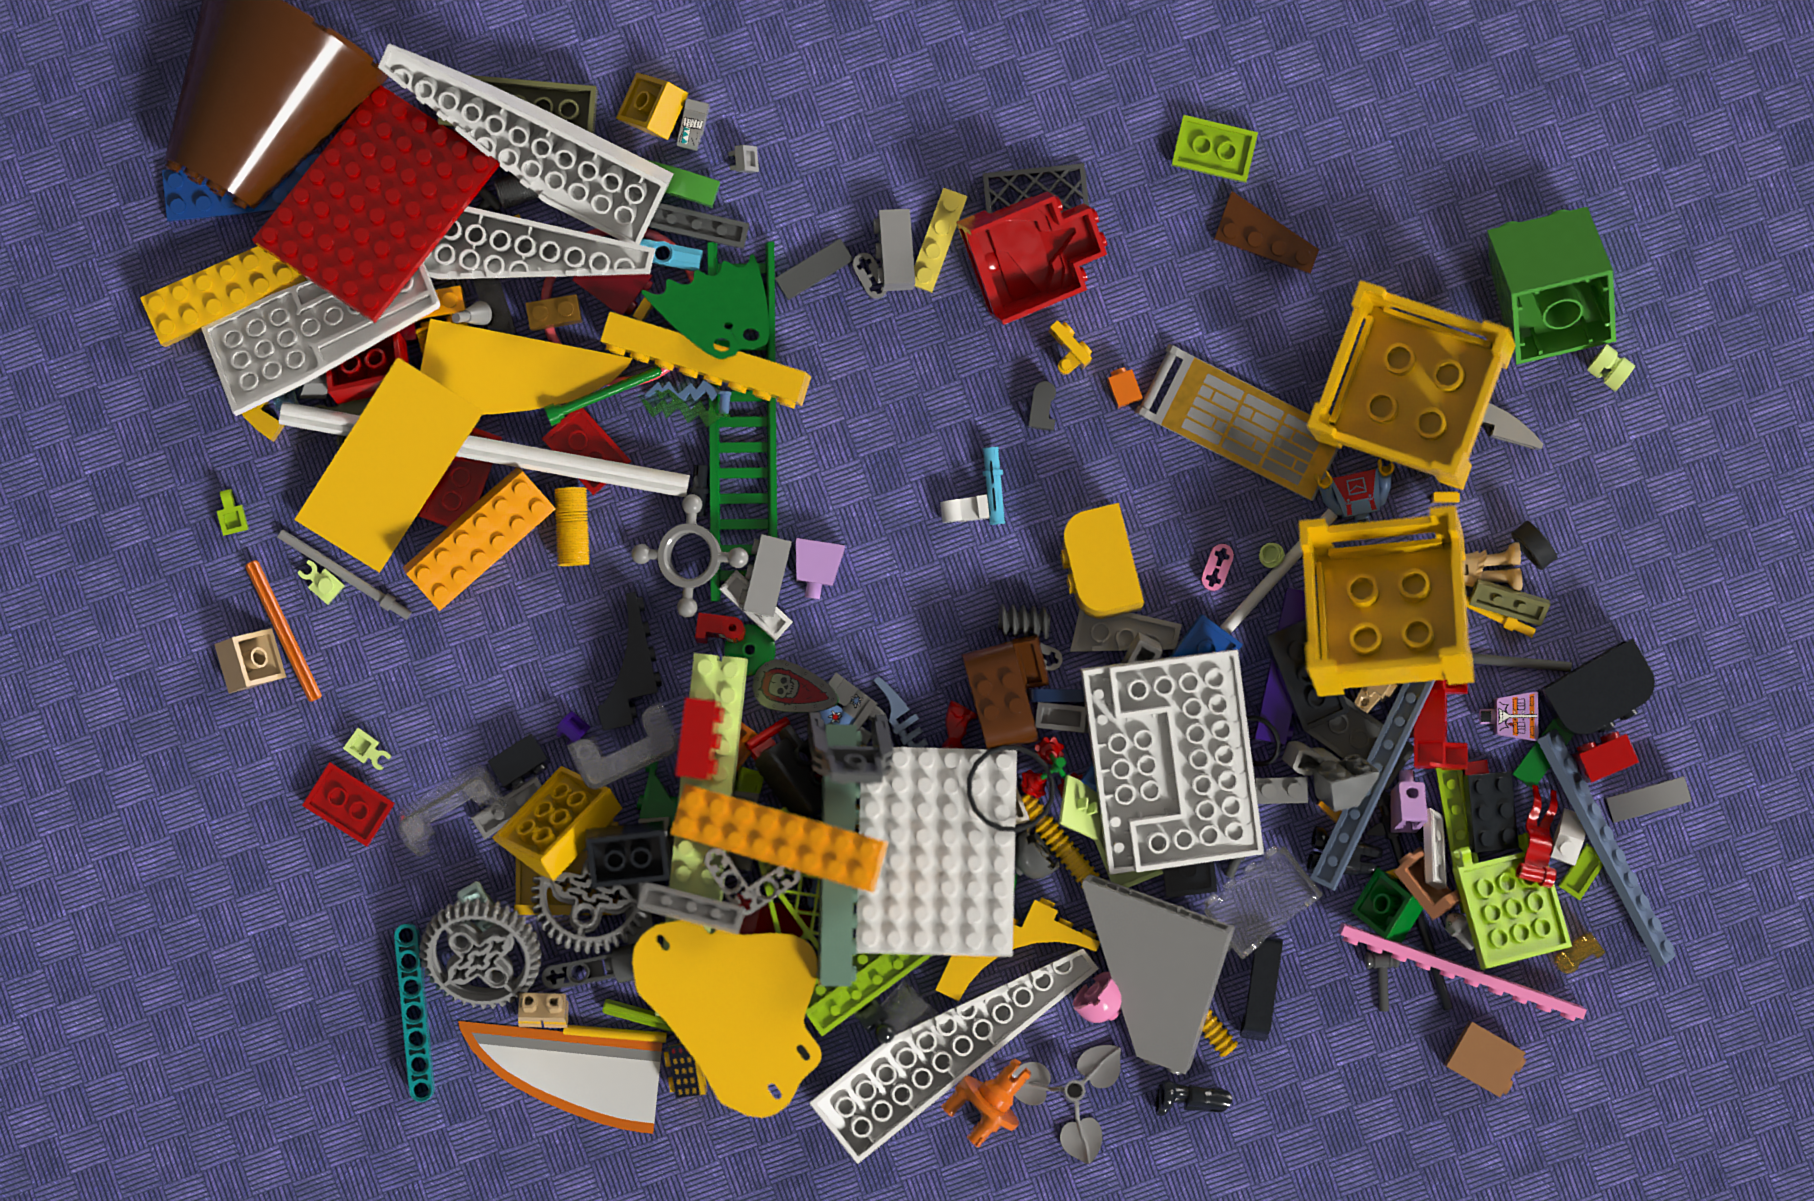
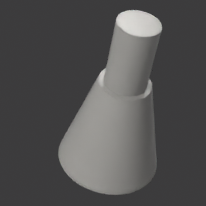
M477 301L464 311L454 313L452 321L454 323L466 322L486 326L491 321L492 311L485 301Z

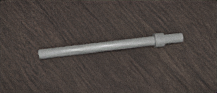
M284 529L279 533L277 538L379 602V606L383 609L391 610L405 620H408L412 614V611L396 602V598L389 593L385 595Z

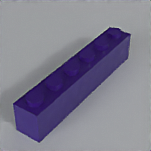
M1286 588L1277 630L1307 618L1305 591ZM1316 594L1317 616H1318V614H1319V606H1318V600H1317L1318 594ZM1271 657L1258 716L1271 722L1279 734L1281 745H1285L1286 740L1291 741L1294 726L1290 725L1292 715H1295ZM1257 721L1253 739L1275 743L1271 730L1265 724Z

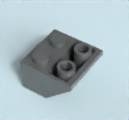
M1349 755L1344 760L1336 762L1324 761L1320 766L1312 767L1316 797L1334 812L1359 806L1380 776L1379 770L1359 755Z

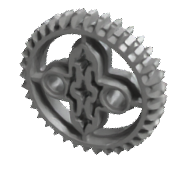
M588 858L583 865L581 874L563 872L554 881L544 876L533 877V882L539 885L531 887V892L538 894L531 897L532 903L537 904L533 907L534 913H540L536 916L537 922L545 921L541 925L542 930L550 929L548 932L549 938L557 935L555 940L557 944L562 943L565 939L564 946L566 949H569L572 943L575 944V952H579L581 946H584L586 954H589L590 947H594L595 953H600L599 946L603 945L606 952L610 951V943H614V946L618 948L620 947L618 939L621 938L623 942L627 943V933L632 936L636 935L633 926L640 929L643 927L642 922L638 919L646 920L648 918V915L638 909L637 906L645 882L636 883V899L632 898L630 890L623 885L592 888ZM567 883H570L571 888H568L567 892H563L562 887H566ZM547 888H551L553 896L558 901L572 905L570 922L577 931V934L564 929L552 916L547 902ZM592 889H595L596 894L589 898L587 893H591ZM617 895H620L621 900H618L617 904H614L612 899H615ZM578 899L583 900V903L579 904ZM630 908H634L626 922L615 931L603 936L585 937L586 933L593 932L598 928L603 913L620 915ZM583 913L592 915L591 920L587 923L580 922L578 918Z
M479 897L475 899L474 903L467 898L464 904L458 900L454 906L449 903L445 910L441 908L438 914L434 915L426 925L420 943L422 967H425V975L430 976V983H437L436 991L443 989L444 997L447 995L453 996V1002L457 999L462 1000V1006L466 1002L471 1003L472 1009L476 1004H480L482 1009L487 1004L494 1009L497 1003L503 1007L506 1001L512 1004L515 998H519V992L527 993L539 973L541 949H539L540 941L536 940V932H531V924H525V916L518 918L517 910L511 913L509 905L502 908L499 901L495 905L490 904L489 898L485 903H481ZM469 919L486 920L496 924H493L483 932ZM444 929L448 932L449 946L455 952L448 960L447 970L440 962L436 952L438 937ZM515 938L521 944L525 954L524 968L517 978L513 975L512 961L506 955L513 948ZM479 976L491 987H476L466 983Z

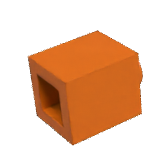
M1123 367L1111 372L1112 376L1107 379L1117 409L1142 400L1143 397L1132 369L1126 371V368Z

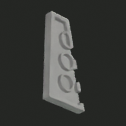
M1079 609L1070 652L1128 651L1138 632L1161 643L1162 650H1174L1177 647L1182 624L1134 613H1126L1106 619H1095Z

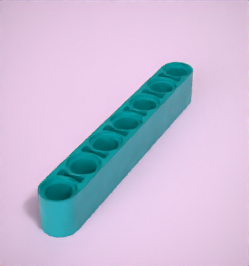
M407 923L400 925L396 929L394 940L409 1092L415 1101L424 1102L431 1098L435 1092L424 970L421 964L422 958H420V932L415 925ZM404 928H409L413 931L414 937L409 943L401 939V931ZM406 954H412L416 958V964L413 968H408L404 965L403 958ZM410 979L415 980L419 985V989L415 994H411L406 990V983ZM412 1005H416L421 1009V1016L417 1020L410 1018L408 1014V1009ZM419 1031L423 1034L424 1041L421 1045L412 1043V1032ZM416 1057H422L426 1061V1068L423 1071H418L414 1068L413 1061ZM418 1083H425L428 1086L429 1093L427 1096H419L416 1093V1085Z

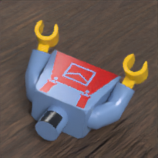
M1378 459L1377 463L1380 472H1378V469L1332 478L1329 472L1325 470L1326 477L1323 480H1320L1317 474L1314 475V479L1319 485L1323 502L1335 515H1341L1343 519L1354 517L1355 523L1371 522L1369 513L1379 511L1380 507L1385 504L1390 492L1391 473L1394 471L1393 462L1390 461L1388 466H1382V460Z

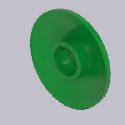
M748 624L744 625L746 632L744 639L739 643H730L726 640L724 652L727 657L748 659L747 676H753L764 663L774 660L776 647L774 640L759 626ZM747 645L754 646L755 651L753 654L748 655L745 653Z

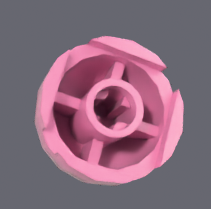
M1103 972L1093 978L1096 982L1089 989L1087 984L1080 989L1072 1004L1074 1009L1084 1019L1093 1023L1105 1022L1107 1020L1112 1021L1121 1013V994L1118 986L1112 980L1110 972Z

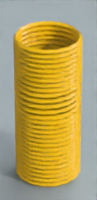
M585 487L556 488L554 490L558 566L590 564L589 527L587 524L588 518H586L588 517L586 515L588 512H585L588 511V499L586 496L587 488Z

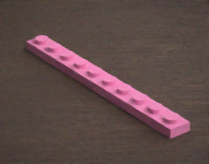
M1343 922L1340 924L1338 932L1344 936L1343 940L1348 943L1357 945L1359 941L1368 944L1367 949L1380 954L1382 950L1391 952V957L1403 962H1406L1407 958L1416 961V966L1430 971L1431 967L1440 969L1439 974L1454 979L1455 975L1465 978L1464 983L1474 987H1478L1479 983L1486 985L1489 992L1500 996L1503 995V992L1513 995V1000L1526 1004L1529 1000L1537 1003L1536 1008L1549 1013L1551 1009L1560 1011L1561 1017L1575 1021L1576 1017L1584 1019L1586 1009L1581 1005L1415 947L1386 940L1380 935Z

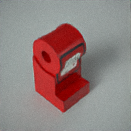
M698 613L695 633L697 643L707 644L708 637L726 639L730 643H739L744 639L746 634L745 627L739 618Z

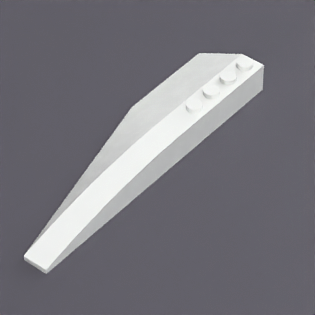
M391 44L387 45L378 68L404 89L407 88L417 96L416 99L421 103H426L437 112L436 115L442 120H447L451 123L458 133L485 155L498 160L501 168L515 175L522 185L536 192L539 195L538 198L543 202L621 241L640 245L674 173L510 93Z
M1082 948L896 1034L891 1042L887 1044L882 1043L809 1103L851 1158L858 1164L1099 968Z

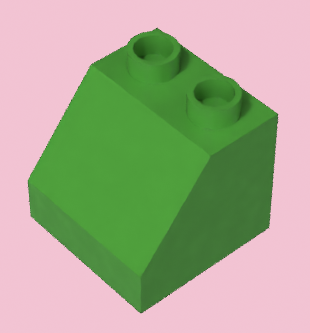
M1588 207L1570 211L1557 210L1549 216L1524 222L1511 221L1502 224L1498 228L1487 230L1490 269L1504 327L1509 328L1516 345L1512 354L1516 365L1616 342L1613 269Z

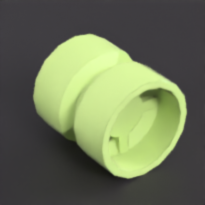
M1606 344L1586 370L1596 378L1603 377L1604 384L1616 392L1633 371L1635 365L1625 357L1618 358V352Z

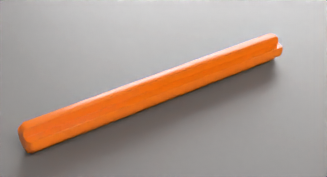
M254 560L247 563L245 568L308 701L313 702L319 699L322 694L259 562Z

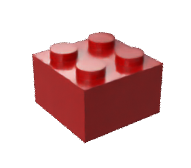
M1613 731L1601 736L1602 742L1597 744L1594 741L1587 742L1576 747L1578 752L1572 754L1586 783H1592L1639 763L1627 734H1619L1618 731Z

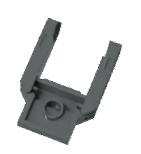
M820 712L808 713L807 736L813 770L826 777H830V782H837L839 784H846L848 782L866 785L883 783V776L891 772L890 764L892 763L891 755L893 754L887 715L876 714L875 717H872L871 738L873 748L857 746L829 747L824 719H821Z

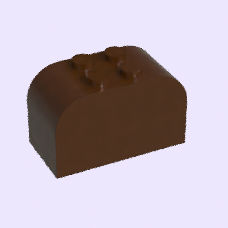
M1012 641L961 654L986 749L990 750L1001 745L1020 746L1038 741L1034 719Z

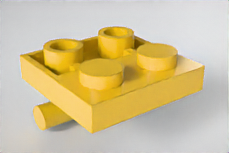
M1057 320L1050 326L1048 332L1068 353L1058 363V371L1061 374L1068 375L1077 366H1080L1083 370L1090 364L1092 351L1083 341L1078 343L1073 338L1075 332L1066 322L1061 324Z

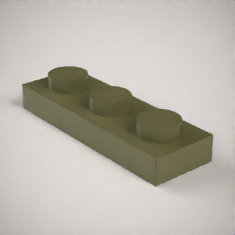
M1477 579L1468 600L1471 606L1539 626L1542 625L1551 605L1548 599L1481 579Z

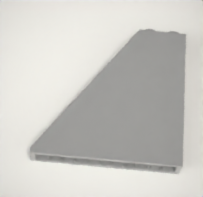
M1089 874L1083 880L1082 887L1111 978L1118 986L1121 994V1009L1136 1056L1142 1058L1149 1065L1166 1067L1173 1074H1186L1191 1068L1235 927Z

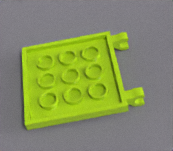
M1528 833L1518 835V845L1523 850L1522 853L1473 864L1469 847L1452 851V858L1459 866V868L1453 869L1481 970L1572 947L1555 885L1551 888L1539 886L1536 882L1517 878L1515 875L1517 865L1520 862L1524 863L1529 844Z

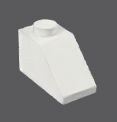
M1563 809L1553 837V851L1550 858L1575 866L1586 832L1576 813L1572 810Z

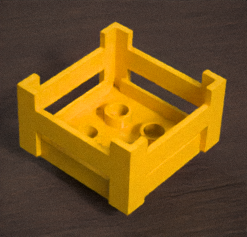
M1360 280L1351 304L1354 308L1320 403H1315L1307 427L1318 442L1342 449L1343 445L1434 475L1438 482L1463 490L1472 467L1468 459L1501 368H1508L1516 346L1509 328L1487 321L1479 323L1388 293L1383 287ZM1393 307L1484 336L1486 340L1393 310ZM1365 322L1357 346L1355 348L1353 357L1351 359L1349 368L1347 370L1345 379L1340 389L1338 398L1336 400L1334 409L1332 411V414L1330 415V408L1335 398L1337 389L1339 387L1341 378L1343 376L1345 367L1347 365L1361 323Z
M1456 506L1429 508L1430 516L1332 526H1327L1325 518L1299 521L1300 546L1303 551L1308 628V643L1306 644L1307 667L1318 697L1342 695L1345 688L1447 679L1448 685L1474 682L1473 657L1468 639L1463 561L1466 560L1464 535ZM1434 532L1436 535L1435 539L1335 548L1333 542ZM1315 575H1317L1322 660H1320Z

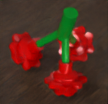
M1055 736L1051 737L1050 740L1048 737H1043L1040 743L1035 744V753L1046 764L1049 763L1051 765V774L1059 772L1062 776V783L1057 787L1062 798L1065 776L1067 775L1062 769L1066 764L1063 758L1064 753L1062 752L1064 745L1058 742ZM1029 769L1021 774V785L1024 793L1034 796L1036 799L1046 794L1045 781L1047 780V775L1045 772L1038 774ZM1073 772L1070 776L1080 780L1083 775L1078 776L1077 773Z

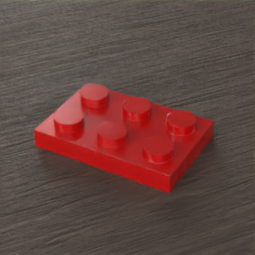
M584 408L569 413L542 438L553 451L625 464L632 462ZM579 479L593 496L607 485V483Z
M329 762L302 806L368 847L396 803Z

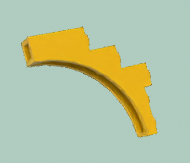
M1042 897L1040 901L1033 900L1021 927L1017 925L1019 920L1013 918L1012 950L1034 943L1062 942L1076 944L1097 951L1100 941L1096 940L1097 934L1084 928L1082 932L1072 929L1074 923L1061 917L1058 922L1055 921L1054 918L1058 910L1053 908L1055 903ZM951 955L935 990L959 1001L969 983L984 967L998 957Z

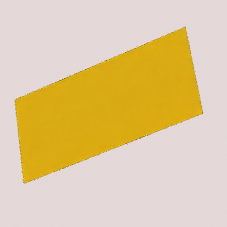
M397 358L294 520L380 573L484 411L405 361Z

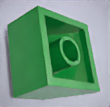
M1377 868L1351 909V912L1386 940L1402 943L1423 910V907L1401 880Z

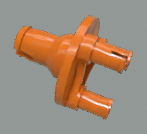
M1017 1059L1011 1060L1010 1064L1004 1067L994 1079L986 1080L984 1083L972 1076H965L955 1086L954 1093L941 1105L942 1109L953 1117L966 1101H971L982 1117L973 1127V1131L967 1135V1138L976 1147H980L985 1139L993 1131L996 1132L1001 1126L1013 1131L1019 1125L1018 1118L1010 1107L1013 1103V1096L1024 1085L1026 1080L1030 1078L1031 1072L1028 1068H1025L1014 1078L1012 1074L1021 1064Z

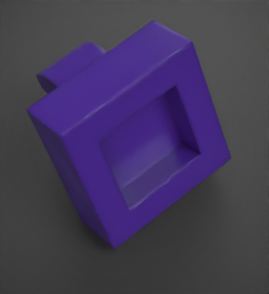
M570 711L557 725L556 728L559 730L556 736L560 737L564 733L569 738L566 745L570 746L573 743L576 744L591 727L573 711Z

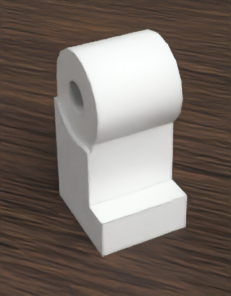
M987 494L940 502L942 523L989 519Z

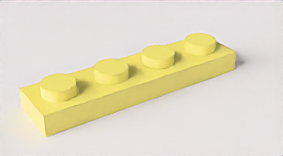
M943 187L914 266V287L933 292L957 227L956 222L960 219L967 196Z

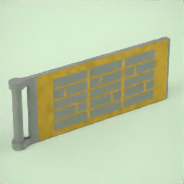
M1168 344L1165 349L1167 353L1141 405H1137L1134 413L1313 501L1319 490V485L1314 479V475L1317 474L1320 480L1325 478V470H1329L1339 448L1318 442L1307 427L1311 415L1184 352L1174 345ZM1178 357L1183 361L1157 413L1154 414L1149 410L1175 358Z

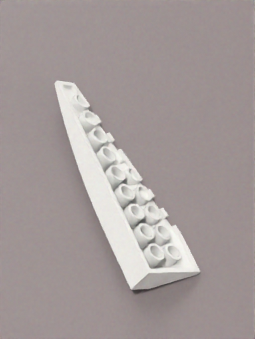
M467 206L425 259L424 264L429 276L435 279L650 274L655 248Z

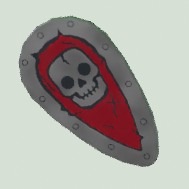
M774 659L764 663L757 670L753 678L752 689L755 698L761 705L771 710L793 713L819 712L830 709L839 702L838 695L825 680L807 669L786 660Z

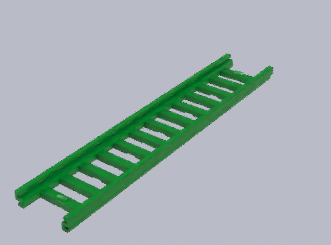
M708 242V275L715 276L720 272L722 264H718V244ZM766 242L765 263L757 264L760 274H766V289L764 290L768 306L769 339L762 347L753 350L741 348L739 351H766V360L776 363L775 243ZM747 263L732 264V265H734V266H736V267H738V268H743L744 266L747 265ZM726 322V323L724 324V326L733 325V324H731V323H729V322ZM717 339L714 341V344L726 348L730 347L728 340ZM710 383L711 385L719 389L718 385ZM729 391L732 392L730 402H767V416L719 417L720 395L714 401H711L709 397L710 532L716 538L719 545L720 530L768 529V536L777 538L776 398L771 397L770 401L755 397L752 394L753 391H746V394ZM767 427V442H719V428ZM720 453H767V468H720ZM768 478V493L720 494V479ZM720 504H768V519H720ZM720 545L721 552H730L733 548L740 547L748 555H754L751 554L752 545ZM721 563L718 571L711 578V601L714 602L721 601V591L719 590L721 581H726L735 571L721 570ZM737 570L745 577L746 570Z

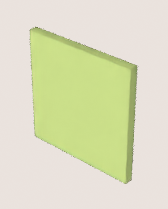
M1066 775L1059 824L1094 840H1099L1101 819L1097 792L1081 782V780Z

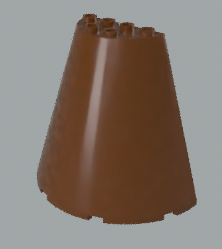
M202 0L165 154V166L176 173L182 170L189 180L198 185L205 182V185L210 188L211 192L220 197H223L224 194L233 198L232 203L242 209H246L247 206L255 209L370 94L387 80L388 75L378 68V63L373 62L374 58L330 27L327 29L325 26L314 22V17L283 0Z

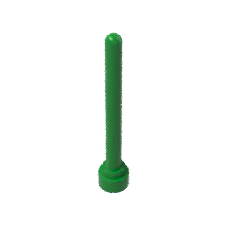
M660 367L651 368L561 406L552 403L545 406L544 410L551 426L560 423V420L565 418L564 415L659 377L662 374V370Z

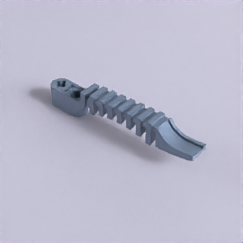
M881 677L875 678L874 681L890 701L891 716L889 722L894 727L892 729L896 735L900 734L904 745L907 743L909 747L913 748L925 747L928 744L925 739L917 744L912 740L923 732L920 726L909 734L904 730L919 719L917 714L915 713L899 724L896 719L910 709Z

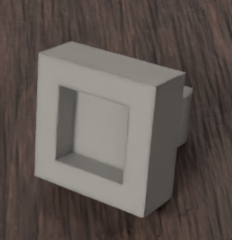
M738 145L734 146L735 151L728 153V156L735 157L736 165L729 166L730 170L744 173L759 172L756 146Z

